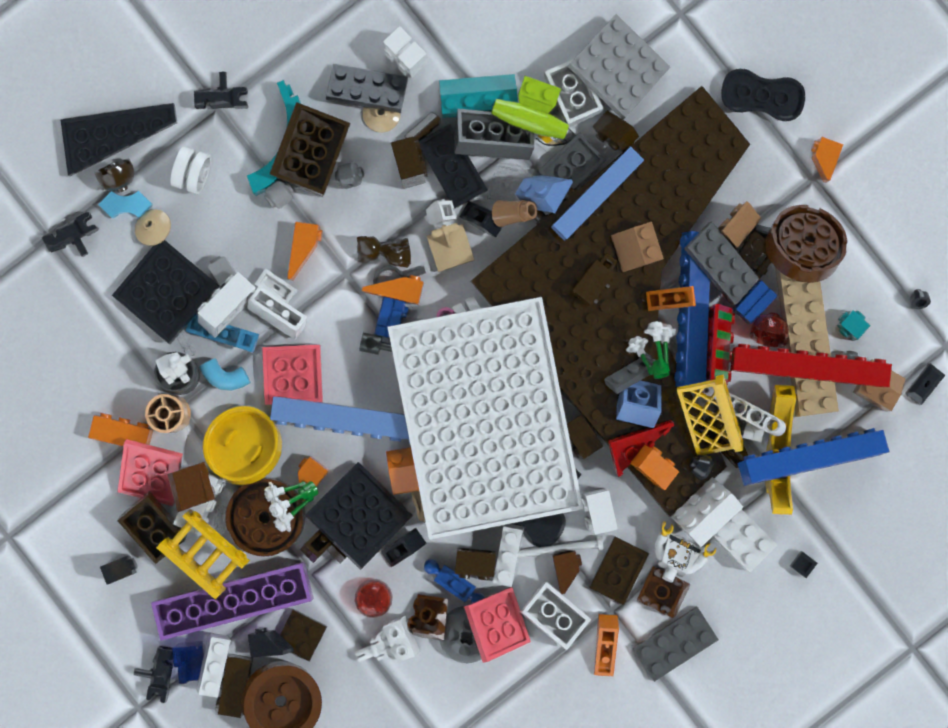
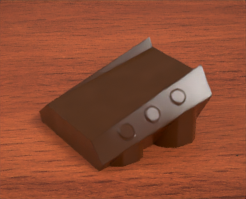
M205 462L167 474L177 512L215 500V490L210 483L209 472Z
M653 566L637 601L674 618L689 590L690 583L677 577L674 578L672 583L665 581L662 578L665 571Z
M417 595L413 604L415 615L409 618L407 624L408 628L412 630L413 635L444 642L448 599Z

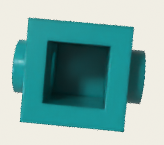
M852 310L849 312L845 311L838 320L840 322L836 326L840 328L839 332L844 337H850L855 341L871 325L864 320L865 316L861 312Z

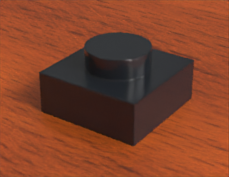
M800 551L790 567L804 578H807L818 563L803 551Z

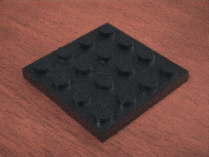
M164 240L154 245L112 296L171 345L197 314L198 308L204 302H207L220 285Z
M357 462L305 516L361 570L407 523L413 514L370 472Z

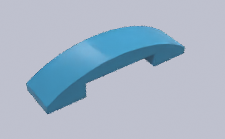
M198 315L192 318L186 329V332L253 353L259 338L257 333L227 325L214 338L198 323Z

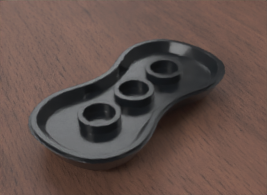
M740 68L732 70L726 75L722 84L721 98L723 104L734 112L761 111L780 121H792L798 118L803 111L805 89L799 81L790 77L767 79L756 75L750 70Z
M560 513L510 524L523 526L524 536L534 546L546 547L552 546L560 538L565 528L566 519L564 514Z

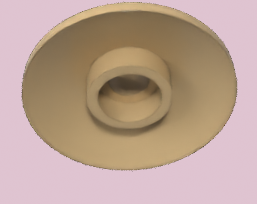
M363 108L364 122L375 132H388L395 128L400 120L401 113L385 111L383 115H379L378 110L380 109Z
M157 209L145 212L135 225L137 239L142 244L154 246L164 241L171 229L169 216Z

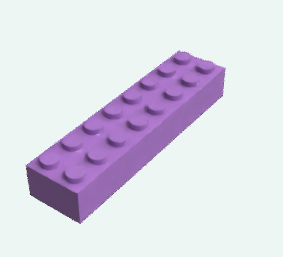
M304 561L224 582L223 586L226 589L216 600L201 588L155 600L151 605L160 641L311 602L314 597Z

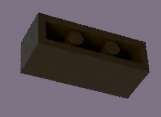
M230 654L226 659L225 675L220 685V689H222L221 697H218L216 701L218 715L235 718L243 716L241 697L246 682L250 678L253 658Z

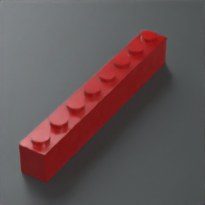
M738 344V347L732 349L730 371L881 388L890 387L892 364L886 363L885 359H874V362L867 361L866 357H855V360L847 359V355L836 354L834 358L828 357V353L816 352L815 356L808 355V351L803 350L789 353V349L777 348V351H770V347L758 346V349H751L748 344Z

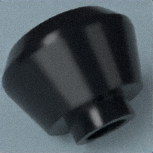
M708 455L694 456L689 463L690 471L698 480L706 479L713 468L714 460Z

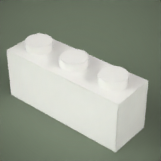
M261 286L256 289L248 300V310L294 340L306 327L307 316Z
M504 525L493 578L494 584L512 587L524 531L523 526Z
M209 633L196 688L198 695L218 698L231 641L228 636Z

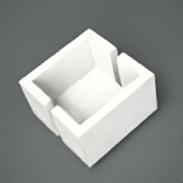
M399 26L383 41V50L386 52L385 56L391 62L395 61L397 63L398 69L404 76L408 74L412 78L428 63L427 54L415 41L410 44L409 42L412 38Z

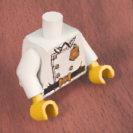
M664 521L661 523L662 532L659 533L654 546L656 558L659 560L658 565L666 569L662 578L672 583L676 575L683 577L686 574L691 575L701 569L709 559V556L716 553V547L713 551H708L707 547H709L710 543H707L704 552H702L703 549L673 534V524H671L669 529H665L666 522Z

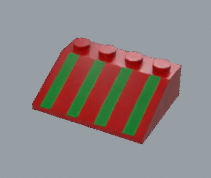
M714 304L709 307L706 381L715 380L716 376L724 374L726 384L728 385L732 377L729 363H731L732 359L730 344H733L734 332H731V325L735 323V313H732V308L721 304Z

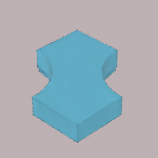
M111 191L98 204L111 218H115L123 213H131L140 218L153 206L140 191L130 196H119Z

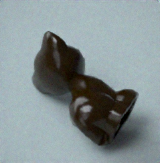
M374 236L357 237L359 262L368 263L376 260L381 255L386 258L391 266L406 268L410 266L411 252L408 238L402 239L400 243L389 242L381 245Z

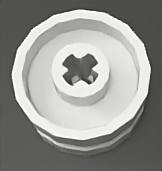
M183 146L173 165L171 186L183 189L186 186L187 191L197 195L201 193L209 174L211 155L201 151L196 154L194 149Z

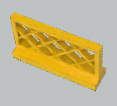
M724 374L716 376L715 380L677 387V393L697 456L734 449L735 452L743 451V438ZM713 387L714 393L711 397L702 393L704 388ZM690 391L696 395L691 401L684 397L683 392ZM699 396L708 400L704 407L695 403ZM710 403L719 406L716 413L707 409ZM691 407L701 411L697 417L689 414ZM703 413L713 417L709 424L700 419ZM716 419L724 423L721 430L712 426ZM697 423L706 427L702 434L694 430ZM709 429L718 434L714 440L705 436ZM723 436L729 439V444L722 445L717 441ZM703 439L711 445L708 448L700 449L699 443Z

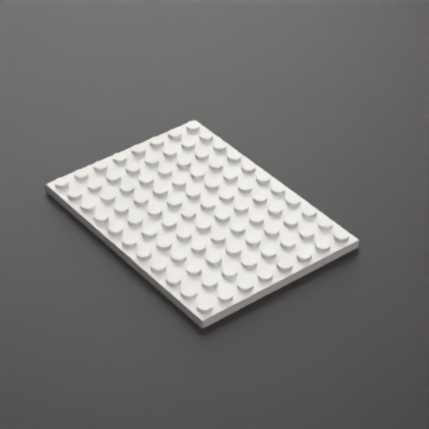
M542 297L388 327L429 540L583 509Z

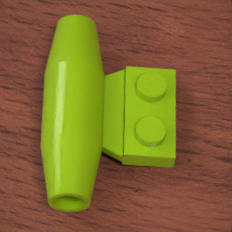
M528 76L523 78L518 93L519 103L496 99L491 114L503 121L541 136L564 139L569 127L567 123L549 114L557 103L561 88Z

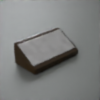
M431 112L404 137L413 136L414 141L424 139L441 124V118Z

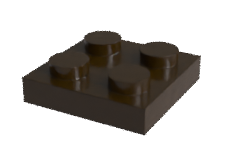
M293 609L280 635L293 647L294 651L292 653L310 662L328 626Z

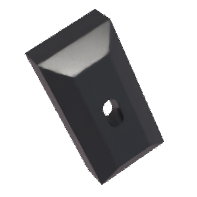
M928 363L905 394L919 405H922L945 377V374L931 363Z

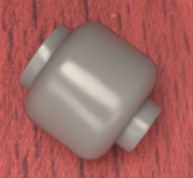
M276 180L265 189L266 195L264 197L272 208L280 209L292 200L291 192L293 189L287 182L283 183L280 180Z

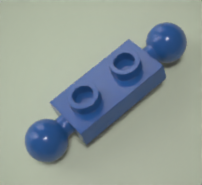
M428 559L424 563L426 573L437 575L433 581L464 603L468 598L471 600V603L485 598L482 593H474L473 591L476 586L465 578H459V574H455V571L447 565H444L441 569L438 562L434 559Z

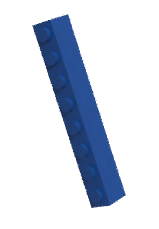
M697 231L684 232L680 239L681 256L679 264L681 267L678 282L680 288L694 286L696 306L681 307L677 315L678 333L676 335L677 353L675 355L677 365L674 376L676 387L706 381L710 279L684 249L699 233Z
M875 428L865 430L864 434L861 435L858 432L847 434V438L843 439L840 435L830 438L829 442H825L824 439L814 441L811 446L803 443L796 445V449L793 450L790 447L781 448L779 453L773 454L772 450L761 453V457H756L755 454L745 456L744 461L738 463L743 485L747 486L889 453L890 451L884 430L876 431Z

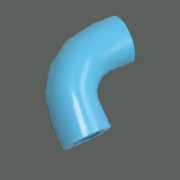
M216 358L199 366L206 380L220 390L233 391L251 383L243 367L227 372L220 367Z

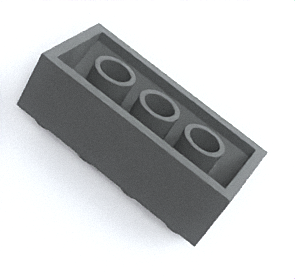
M457 109L454 154L530 159L534 150L533 132L513 126L491 114L490 111Z

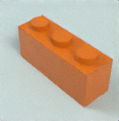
M100 413V416H93L88 438L123 447L126 439L150 445L153 429L148 428V424L138 422L137 425L131 424L129 419L119 417V420L111 419L112 415Z

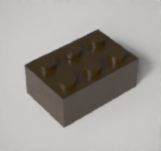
M412 136L391 142L403 188L406 189L426 183L425 178L428 177L419 141H414Z
M150 491L124 511L117 520L155 564L165 557L156 547L167 537L173 539L181 529V527L173 524L174 518ZM187 534L178 545L186 540Z

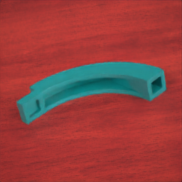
M282 80L277 82L286 107L288 126L296 102L301 103L298 95L291 97L294 93L290 84L286 85L285 81ZM276 155L264 167L247 175L255 196L264 193L265 189L276 180L281 181V179L269 175Z

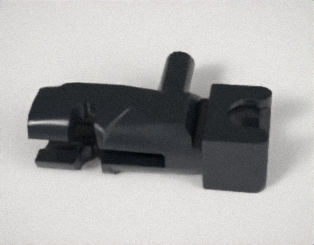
M222 71L219 72V87L217 89L211 90V88L194 91V106L196 109H206V104L209 102L212 109L249 108L247 102L240 101L239 98L242 95H247L248 89L246 87L227 89V72Z
M85 212L70 223L56 229V237L51 233L43 236L42 239L47 249L52 253L65 249L67 245L72 243V245L77 247L81 257L88 255L81 238L90 236L99 230L96 225L87 226V221L92 219L91 213Z
M159 646L152 660L154 663L153 668L150 670L134 669V676L151 679L146 696L148 701L151 700L155 693H159L161 696L160 702H167L173 663L168 660H173L176 648Z

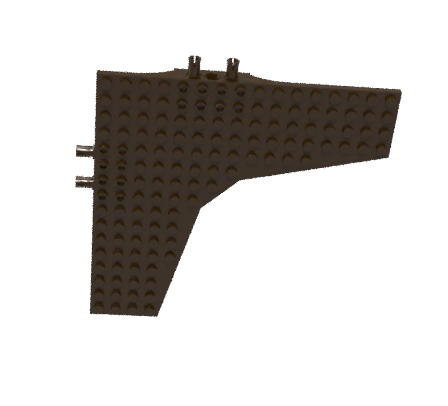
M703 86L699 87L630 146L644 161L568 239L564 241L551 226L623 153L578 191L570 186L565 195L566 201L558 207L555 213L548 215L541 210H537V216L534 218L537 221V225L470 281L491 307L542 297L560 392L583 414L585 419L608 446V440L648 427L616 419L620 393L616 394L605 384V378L640 358L637 353L626 351L629 347L628 342L636 336L648 340L644 351L651 355L652 359L659 360L653 336L644 333V330L648 329L649 323L658 321L659 310L648 311L646 292L660 290L662 269L679 247L682 233L691 230L750 146L748 140ZM652 222L664 259L622 273L611 235ZM608 253L618 261L611 270L615 274L612 277L614 281L607 290L605 288L600 293L602 297L596 305L592 303V305L587 306L570 291L591 263L595 260L600 261ZM604 261L603 265L608 268L610 265ZM660 341L662 356L664 360L663 344ZM668 347L669 375L660 379H655L653 375H649L641 381L661 385V414L656 425L671 420L674 422V426L665 436H660L654 442V447L662 452L661 456L664 459L668 458L675 463L674 468L679 473L667 489L663 490L653 484L633 465L630 464L627 468L666 515L671 517L712 477L715 478L727 468V465L721 453L716 452L706 454L714 460L713 468L706 479L698 480L690 471L689 463L694 456L697 457V453L677 393L674 377L677 363ZM683 392L684 397L692 401L693 396L691 392ZM691 407L689 410V414L695 417L700 413V410ZM697 423L694 430L702 434L703 432L700 430L701 425ZM703 439L699 443L700 449L708 448L711 445Z

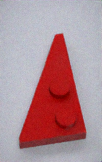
M669 420L655 425L654 428L648 427L608 440L615 474L618 477L624 474L623 471L630 465L642 447L645 445L652 448L655 445L654 442L660 436H665L674 426V422Z

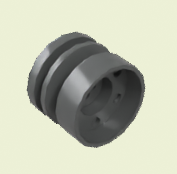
M178 352L181 357L185 356L184 353ZM192 360L186 363L188 369L186 374L189 376L190 381L183 383L181 379L176 378L173 383L168 384L160 374L157 364L154 369L155 379L159 386L175 395H185L193 391L199 383L200 372L197 364Z

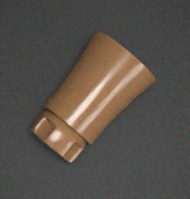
M498 200L492 207L493 221L499 227L526 222L537 216L536 204L530 201Z

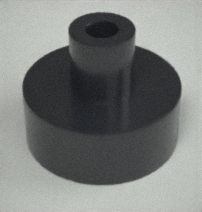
M916 289L910 297V302L914 309H923L930 305L931 299L926 291Z

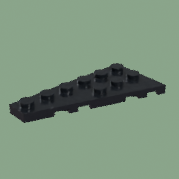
M170 103L60 119L68 176L71 177L177 124L175 104Z

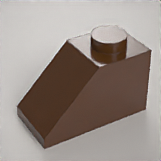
M575 550L552 555L561 594L566 593L580 571L579 566L582 565L580 554L576 555Z

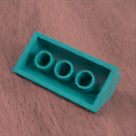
M515 74L439 80L443 119L456 118L457 109L491 112L496 99L518 103Z

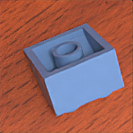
M545 175L524 178L515 195L520 201L534 202L537 210L555 213L573 181Z
M640 380L620 392L616 419L654 428L661 414V385Z

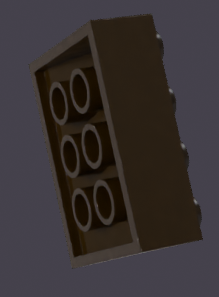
M296 102L269 175L323 197L351 123Z

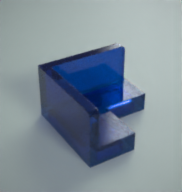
M203 641L178 643L172 650L174 667H178L179 684H187L189 681L199 680L204 658Z

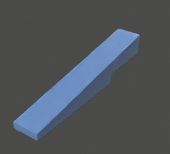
M629 147L551 228L564 241L568 239L644 159L632 147Z

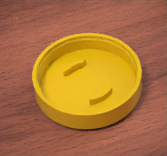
M249 406L234 407L218 415L209 425L203 440V454L210 469L226 482L237 485L251 484L266 477L278 463L282 451V438L277 425L263 411Z

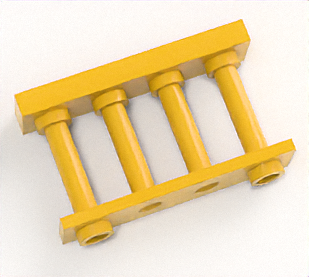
M190 509L182 516L187 522L173 539L167 537L156 548L216 600L226 589L223 586L226 578L237 566L242 569L250 560L247 559L243 551L237 550L205 522L198 512ZM194 527L202 535L188 552H184L178 544ZM209 540L217 548L202 565H199L193 557L205 542ZM224 553L231 559V562L217 578H214L208 573V569Z

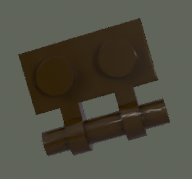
M753 231L738 254L751 269L755 268L757 270L755 274L760 280L762 275H766L768 272L767 268L772 262L766 251V238ZM762 254H765L767 257L761 265L758 264V259Z

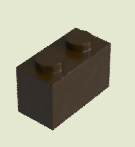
M609 110L592 126L596 132L595 136L604 143L606 141L613 150L616 151L618 149L623 153L640 137L632 125Z
M583 414L567 423L569 439L574 445L572 450L578 458L581 456L582 459H585L603 447Z

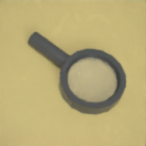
M385 266L376 272L373 284L403 277L409 278L410 275L420 276L425 274L426 271L424 266L402 273L397 267Z

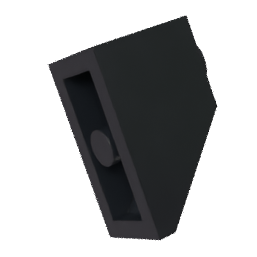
M471 201L467 203L459 216L474 227L495 238L502 229V227L494 223L491 210Z
M415 528L382 550L381 553L389 565L393 567L427 543L417 528Z
M128 555L100 566V569L108 585L137 573V563L134 558Z
M266 627L255 629L254 633L248 634L251 658L285 655L294 651L293 647L275 630H267Z

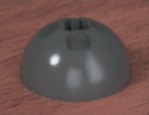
M464 606L453 609L446 615L444 642L439 640L443 651L448 657L460 663L469 664L482 660L474 635L472 638L473 632Z

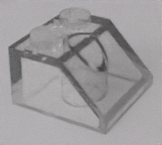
M498 162L487 199L493 201H520L515 193L523 179L533 177L535 170L518 164Z

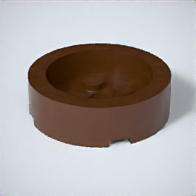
M809 205L791 206L777 216L766 236L765 245L768 257L776 269L793 280L805 283L823 281L836 271L846 255V244L848 243L846 232L833 215L821 208L817 210L808 207ZM805 237H810L813 242L805 241Z
M263 478L257 482L243 485L233 494L226 509L227 530L234 543L249 554L263 557L279 554L290 548L298 540L304 529L305 507L293 516L294 518L290 521V532L287 530L281 532L275 527L273 522L276 520V517L269 511L271 501H267L264 489L269 486V482H272L277 488L290 486L278 479ZM296 490L287 491L285 494L279 495V500H290L299 494ZM302 499L290 504L286 514L296 509L303 502ZM262 512H267L270 515L269 522L263 523L260 520Z
M277 661L262 666L250 676L241 697V707L244 718L250 728H313L320 717L322 696L316 681L304 668L286 661ZM278 696L286 698L283 706L276 705L275 700Z

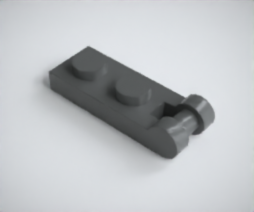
M646 353L645 356L649 361L650 365L652 366V362L655 361V359H652L651 355ZM640 357L638 360L605 378V384L618 394L649 376L648 369Z

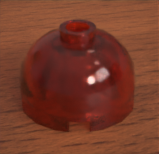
M770 312L769 314L759 316L753 322L749 335L751 339L753 337L756 338V343L774 348L778 347V344L786 346L789 339V327L779 314Z
M379 579L364 581L355 592L354 601L356 608L361 614L369 618H377L389 611L393 595L391 588L385 582Z

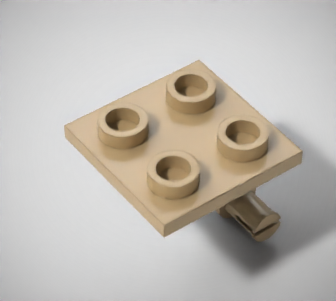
M456 222L448 226L442 225V228L431 231L432 234L427 235L438 272L475 261L463 224L458 225Z

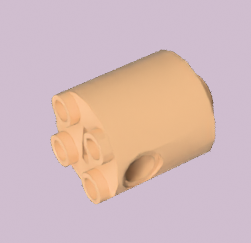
M161 394L148 402L145 409V418L148 425L155 431L160 433H176L189 425L191 409L184 398L177 395Z

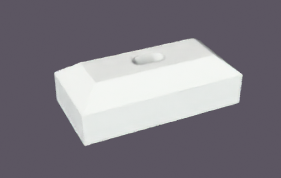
M266 268L255 283L256 286H261L287 304L290 303L298 291ZM274 285L280 287V290H276Z

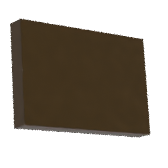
M614 536L589 588L624 605L649 553Z

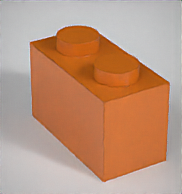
M644 445L630 464L657 487L666 490L679 471L674 468V462L661 456L662 452L654 446L650 448Z

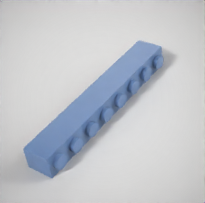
M279 396L273 397L270 420H275V424L287 425V422L295 423L294 427L306 428V425L313 426L314 430L325 431V428H332V432L344 434V430L352 431L351 435L363 436V433L371 434V438L382 439V436H388L391 441L401 442V438L409 439L405 414Z

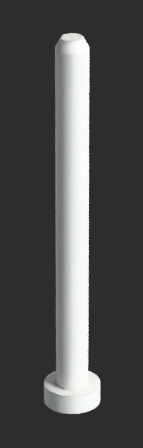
M602 536L597 537V540L523 549L520 550L518 558L597 547L598 550H603Z

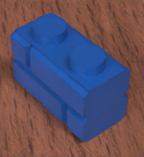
M760 280L750 288L748 293L741 298L732 310L750 325L773 302L777 294Z
M383 297L375 335L390 338L388 327L400 325L402 319L407 318L409 307H406V302Z

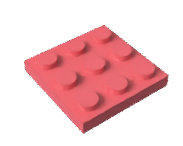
M321 345L262 347L265 405H272L273 397L275 396L323 402Z
M126 439L123 447L117 492L142 498L150 491L160 503L174 506L175 501L167 474L181 469L183 453Z
M513 587L506 588L464 606L483 663L531 642Z

